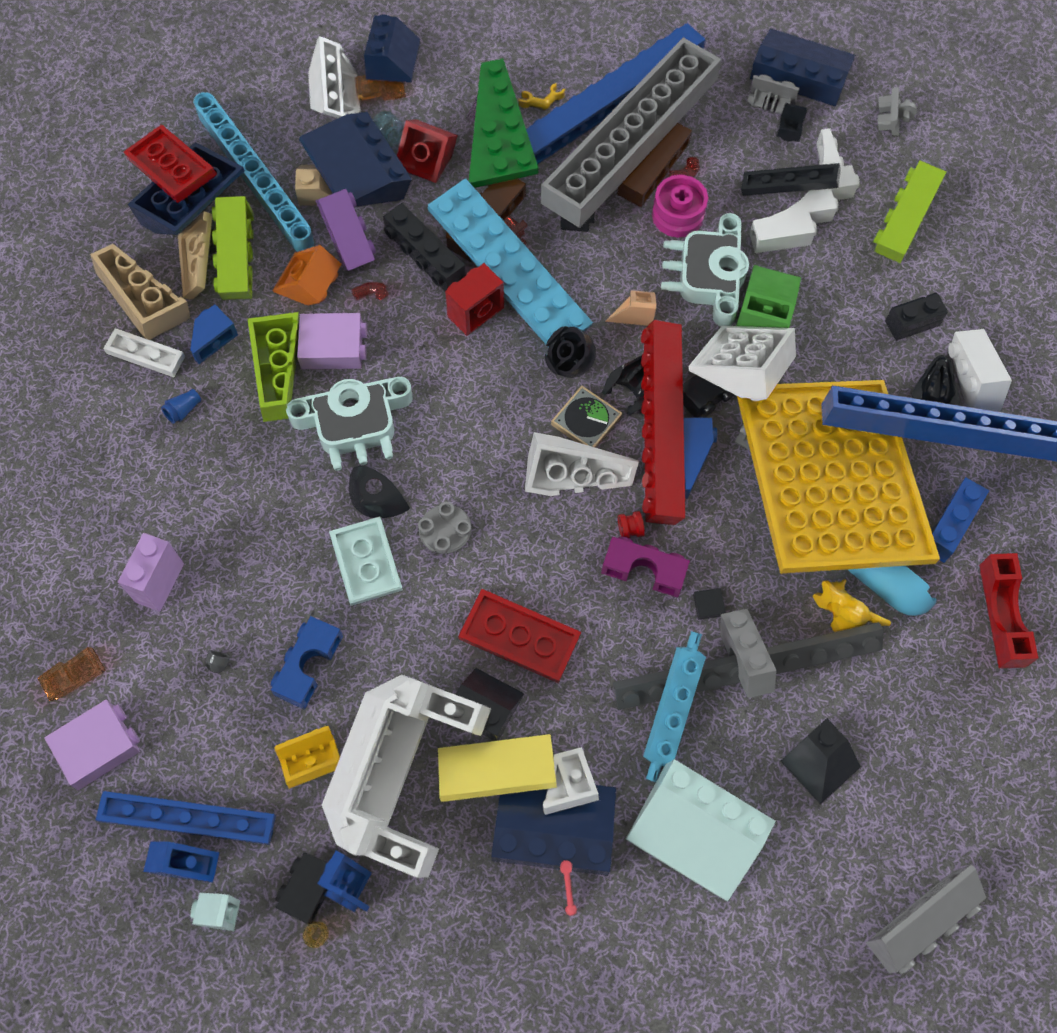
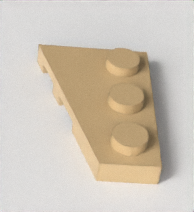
M205 211L178 236L183 298L188 300L194 299L203 292L206 285L212 214Z

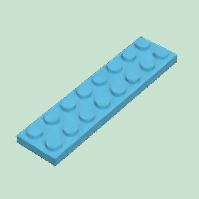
M466 178L428 204L427 210L476 266L479 267L485 263L504 282L505 299L545 344H547L553 332L560 327H577L585 331L592 326L593 322Z

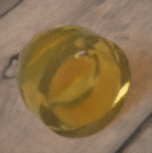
M320 921L310 923L303 931V940L311 948L321 947L329 936L328 927ZM320 928L322 932L317 940H314L312 936Z

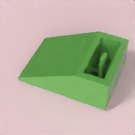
M754 265L736 326L789 328L796 305L801 277Z

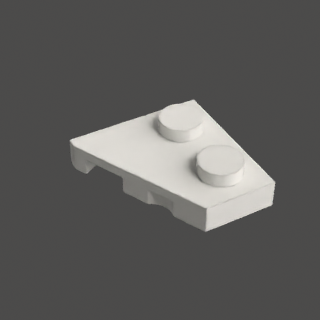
M582 747L554 754L557 788L548 789L546 800L543 802L544 814L598 801V791Z

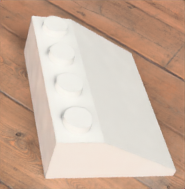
M721 326L691 362L689 371L740 398H750L753 401L767 399L796 357L795 328Z

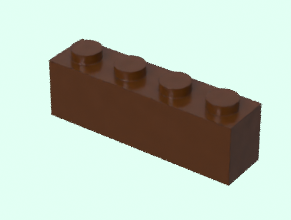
M677 123L618 186L617 195L641 208L690 144L692 130Z
M519 179L488 185L485 191L479 194L505 222L526 197V183ZM447 232V248L471 262L472 260Z

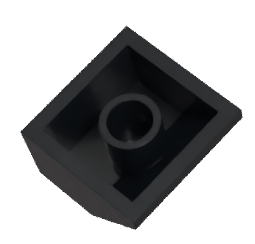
M475 668L460 685L455 695L491 708L482 735L493 741H499L524 693Z

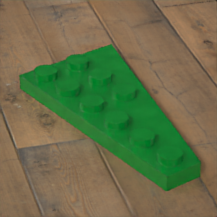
M503 58L483 62L480 67L469 183L474 188L539 174L538 164Z

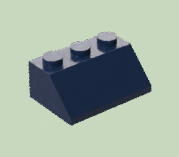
M385 14L374 15L364 53L366 79L412 83L420 47V38L399 18Z

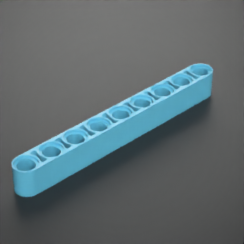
M207 92L196 95L194 105L200 121L227 158L244 167L245 171L240 176L291 246L297 252L312 248L314 246V239L309 224L215 97Z

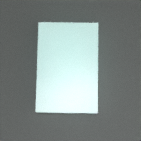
M381 517L329 531L350 606L403 590Z

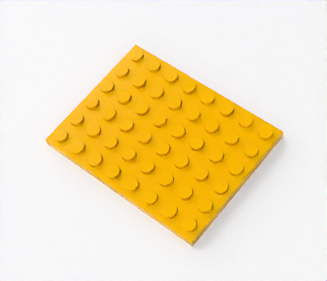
M884 380L777 384L769 397L761 401H753L750 398H740L737 396L780 574L936 564L940 560L902 437L822 425V402L832 385L888 394Z

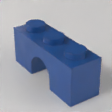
M966 477L954 491L944 508L946 510L931 530L940 561L943 563L956 550L989 493L988 489Z
M310 616L307 623L304 622L300 626L295 646H291L287 650L284 657L285 664L281 672L277 671L271 681V691L275 697L304 710L318 686L314 678L303 673L304 664L314 656H321L331 660L343 638L339 628Z

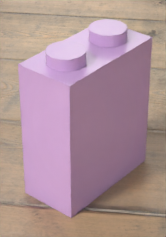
M300 314L297 357L300 368L361 369L362 360H366V345H362V338H367V324L362 323L361 314Z
M143 533L118 583L135 603L160 612L184 563L168 541Z
M104 700L44 737L70 786L77 790L87 786L140 752L136 745L140 742V739L132 727L127 729L123 720L127 717L118 704L114 706L108 700Z

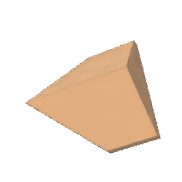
M631 290L630 296L605 322L648 326L655 316V292Z

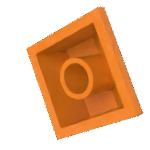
M321 245L295 252L272 291L305 305L321 303L328 294V287L337 279L338 270L342 263Z

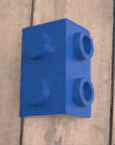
M335 851L332 858L327 862L318 885L327 889L326 897L353 912L356 911L357 907L367 912L370 907L358 900L372 872L346 855Z

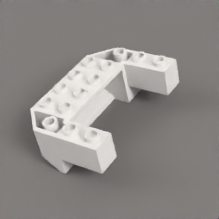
M400 675L366 692L322 803L336 845L353 855H365L416 878L429 877L439 848L388 828V824L429 717L481 736L491 708L404 675Z

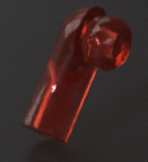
M689 157L686 160L687 165L682 170H669V177L686 175L694 178L700 169L698 165L699 159Z
M366 282L351 289L356 301L375 293L377 300L384 299L389 295L386 290L387 286L380 282Z

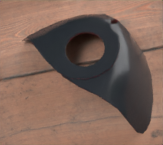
M362 465L355 466L352 469L349 478V495L353 506L361 514L370 518H389L410 510L402 494L386 476ZM371 479H378L382 483V490L377 494H370L365 488L366 483Z

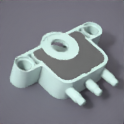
M726 213L720 218L717 232L693 231L686 236L685 241L665 240L663 245L664 248H669L670 250H682L681 261H663V269L681 271L680 282H661V289L680 292L683 299L690 303L713 305V321L718 326H730L733 324L739 307V289L744 284L749 268L748 258L740 250L741 219L736 214ZM722 268H729L732 271L728 272L723 270Z
M394 377L366 384L355 379H344L332 386L329 392L291 400L288 403L286 412L291 425L295 429L317 428L323 450L329 453L331 464L335 471L342 469L340 455L356 451L359 464L366 465L368 462L366 449L381 446L385 458H393L391 439L394 436V425L391 410L404 408L412 402L411 384L404 377ZM398 391H405L402 395L395 394ZM348 400L358 401L354 406H343ZM298 413H305L303 416L295 417Z

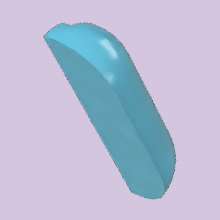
M907 566L848 569L856 578L894 609L903 614L911 616L922 615L936 604V598H931L927 592L930 586Z

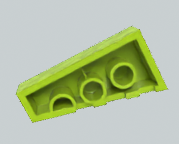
M919 160L916 168H910L904 180L908 182L906 188L900 187L894 199L898 203L895 210L890 208L883 221L888 224L884 230L879 229L873 241L877 244L874 252L896 262H902L946 171Z
M245 196L216 197L215 207H212V219L216 222V230L212 231V239L217 247V254H213V265L217 269V277L214 278V290L216 293L218 292L222 300L252 299L253 269L252 266H248V262H253V249L249 239L254 238V230L251 221H254V213Z
M299 312L248 318L259 405L263 422L289 419L286 409L288 403L292 400L298 355Z

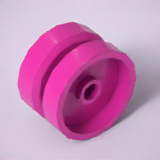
M674 175L664 179L657 187L652 211L653 222L659 231L677 238L686 237L689 233L698 231L702 226L708 202L706 188L700 181L691 176Z

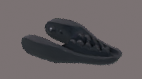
M642 355L612 371L601 392L604 396L612 393V387L616 386V384L626 386L632 391L637 401H634V405L627 407L626 414L628 416L640 410L644 401V390L641 388L644 377V367L641 365Z
M939 355L931 362L914 387L912 398L960 406L959 392L955 383L952 363L947 356Z

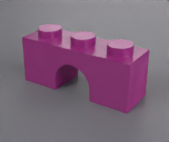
M612 536L601 574L627 582L629 573L633 568L646 566L655 575V583L652 590L678 598L690 560H686L677 553L667 554L661 552L652 545L642 546L633 543L629 538H616Z

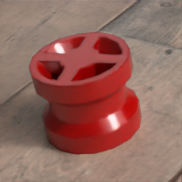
M635 511L632 515L628 516L625 514L617 516L621 537H644V523L640 511Z

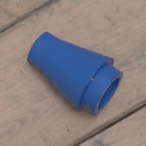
M191 389L186 393L166 400L161 410L165 417L174 424L177 421L181 422L202 400L199 394L194 389Z

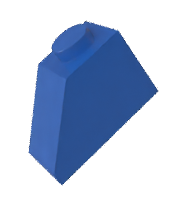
M216 304L209 309L203 310L195 318L190 351L198 365L238 336L234 323Z
M169 841L150 842L143 872L167 877L213 882L220 852Z

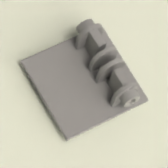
M754 75L751 92L754 94H749L747 103H750L752 107L762 109L765 97H767L764 110H766L770 98H773L774 101L770 112H773L776 101L779 100L775 113L781 114L785 103L795 105L799 88L788 81L780 83L773 81L767 75Z

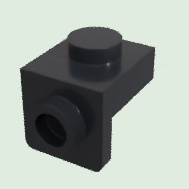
M785 103L778 122L776 136L781 137L785 141L799 142L807 108Z

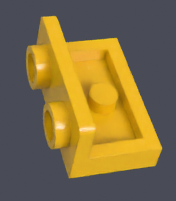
M329 726L315 729L312 732L287 740L274 747L289 789L335 771L340 759V754Z

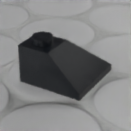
M828 718L781 760L782 764L820 805L861 767L848 739Z

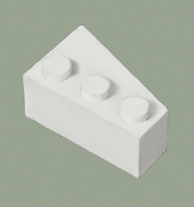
M984 329L955 332L952 343L949 344L948 352L949 356L953 359L966 407L1001 412L1012 380Z

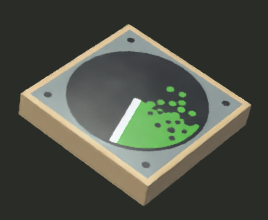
M581 386L552 419L551 425L573 441L597 448L622 418L623 413L584 386Z

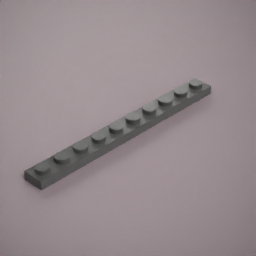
M878 622L771 646L766 649L777 670L776 674L883 650L884 629ZM736 655L705 661L695 693L740 683ZM670 669L613 682L617 710L660 701Z

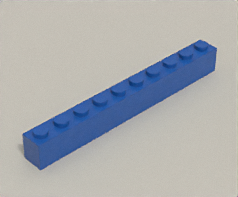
M686 23L682 27L673 30L667 37L659 39L647 50L641 51L632 60L624 62L621 67L612 73H607L597 83L589 85L586 90L577 96H572L568 102L554 108L542 119H537L530 127L526 128L537 164L601 123L682 38L703 49L706 39L691 25Z
M833 385L822 402V425L1057 462V421Z

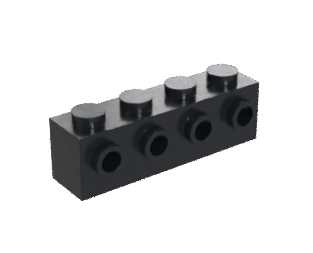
M403 203L383 216L385 234L400 246L404 254L409 255L415 261L420 270L425 271L431 277L436 286L446 291L452 283L458 282L466 276L465 264Z

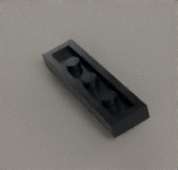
M840 163L746 171L743 175L741 192L743 196L838 188L841 172Z

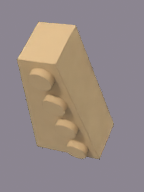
M114 244L90 254L96 274L145 339L150 340L190 319L186 300L181 296L177 297L167 285L159 283L149 271H144L140 268L136 261Z

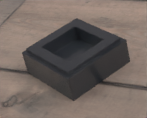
M721 588L693 593L698 620L721 617V614L726 613Z

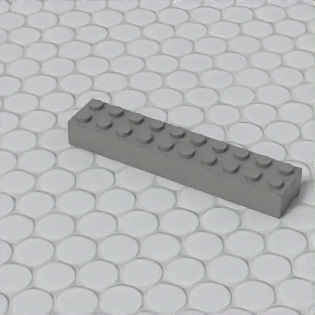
M682 38L541 185V204L580 228L718 80L722 59Z

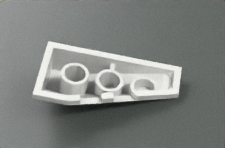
M534 432L528 454L525 492L555 496L560 495L559 490L574 489L575 493L584 492L583 487L598 486L601 490L632 486L639 461L561 437Z

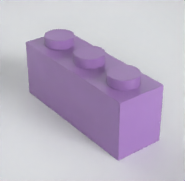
M343 189L315 200L344 270L349 271L375 260L373 254L376 253L372 241L366 239L364 234L366 226L362 217H357L354 209L357 204L353 194Z

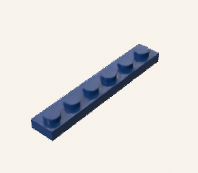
M103 791L95 820L103 823L270 845L276 815Z

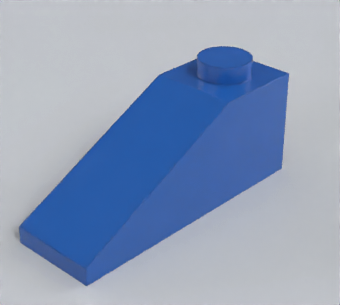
M683 418L685 499H688L713 443L717 442V428L713 427L712 418Z

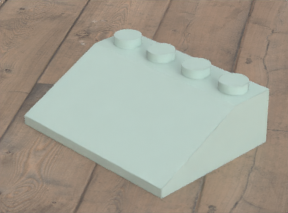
M674 759L666 763L626 840L718 897L728 901L763 848L776 821Z

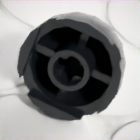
M560 327L553 332L546 344L549 348L548 355L545 354V361L548 368L554 374L566 378L580 377L588 372L594 364L596 358L595 344L593 339L582 329L577 327Z

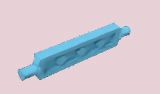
M691 631L687 646L676 648L643 755L644 758L651 762L646 777L648 780L656 782L661 767L676 757L706 656L697 651L702 634Z

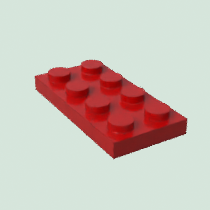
M162 124L123 151L130 162L177 203L187 198L191 193L217 175L209 163Z
M481 589L458 638L461 641L559 683L581 636V631Z

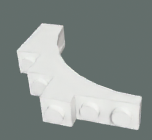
M830 128L821 130L816 145L819 154V165L840 163L841 172L838 188L809 190L801 200L788 209L770 217L753 220L749 234L755 253L811 245L814 236L817 234L816 224L833 220L835 212L838 211L837 200L853 198L856 189L859 188V177L854 173L852 165L844 166L843 158L839 156L837 150V140L833 138Z

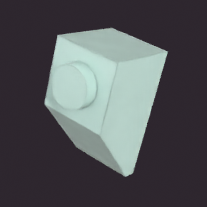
M199 893L198 900H194L191 908V918H194L192 924L234 931L240 900L225 894Z

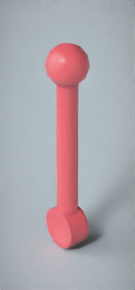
M565 860L560 864V871L564 874L567 896L565 911L566 914L573 916L576 914L577 908L573 904L570 879L572 863Z

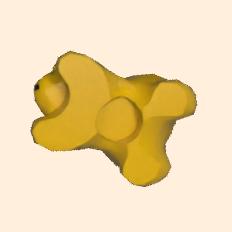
M846 579L839 582L824 580L822 581L823 593L817 592L813 594L816 604L834 615L833 622L831 623V628L834 632L864 626L867 622H879L881 626L891 625L890 620L870 612L869 608L862 601L847 593L845 590Z

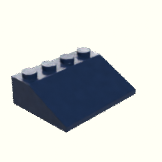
M770 28L755 57L750 80H753L754 75H767L776 82L788 81L799 88L797 95L836 107L855 55Z
M368 112L346 114L300 136L299 141L332 193L346 189L348 193L351 192L357 204L356 207L400 201L405 198L412 178Z
M195 142L189 148L214 168L216 176L179 203L152 181L128 203V206L139 224L155 234L178 235L245 171L244 167Z
M595 785L599 796L598 801L546 815L543 810V802L546 800L548 789L500 795L491 860L560 870L561 862L566 860L572 863V871L608 876L613 846L616 787Z

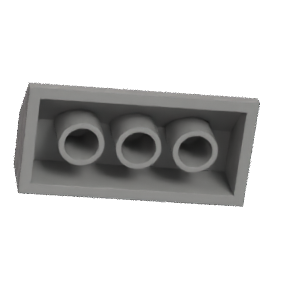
M971 864L952 871L866 942L889 973L899 971L903 974L915 965L913 959L918 954L922 953L924 956L931 952L938 945L935 940L943 934L945 937H948L960 927L957 923L964 916L969 919L982 909L979 904L986 899V895L975 867Z

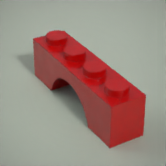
M990 554L979 567L999 669L1025 668L1039 658L1034 633L1025 627L1020 616L1018 595L1022 574L1018 554Z

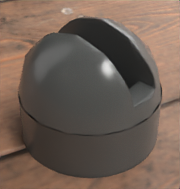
M209 650L205 665L208 670L214 673L222 672L227 667L230 656L219 651Z

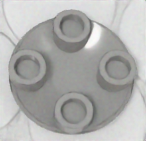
M443 502L439 506L430 509L418 523L419 536L422 543L429 550L441 554L452 553L462 548L469 540L472 531L468 515L461 508L454 506L450 502Z

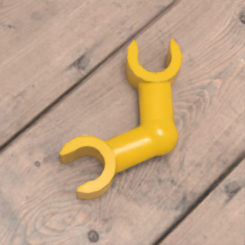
M557 83L553 84L550 87V93L544 99L532 97L530 92L522 91L521 97L527 100L518 99V105L522 108L532 106L547 110L555 100L564 98L565 88L560 92H555L557 90Z

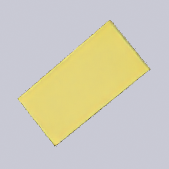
M551 734L438 748L441 802L557 788Z

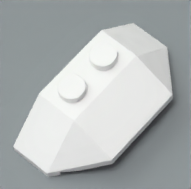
M319 36L308 72L310 109L335 118H340L346 114L360 113L358 75L343 53L344 50L339 43Z

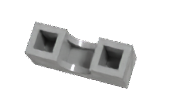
M748 609L721 614V639L728 655H736L738 678L747 698L775 692L777 670Z

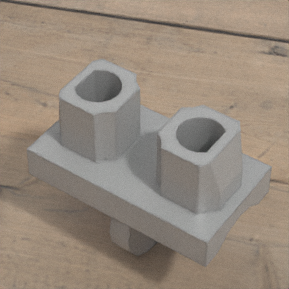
M899 87L892 88V95L879 97V113L891 111L889 114L878 115L879 130H892V135L899 136L900 118L903 122H908L917 113L916 105L911 103L909 99H905L901 103Z

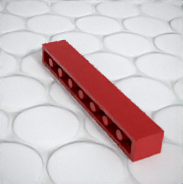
M653 320L643 329L641 334V342L644 344V353L641 358V365L644 367V377L641 383V388L644 390L642 437L645 439V448L642 453V461L645 463V473L642 478L645 498L642 510L645 513V522L676 525L685 519L682 324Z

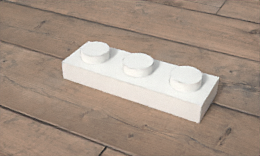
M116 328L103 348L106 354L171 377H175L185 358L182 351Z

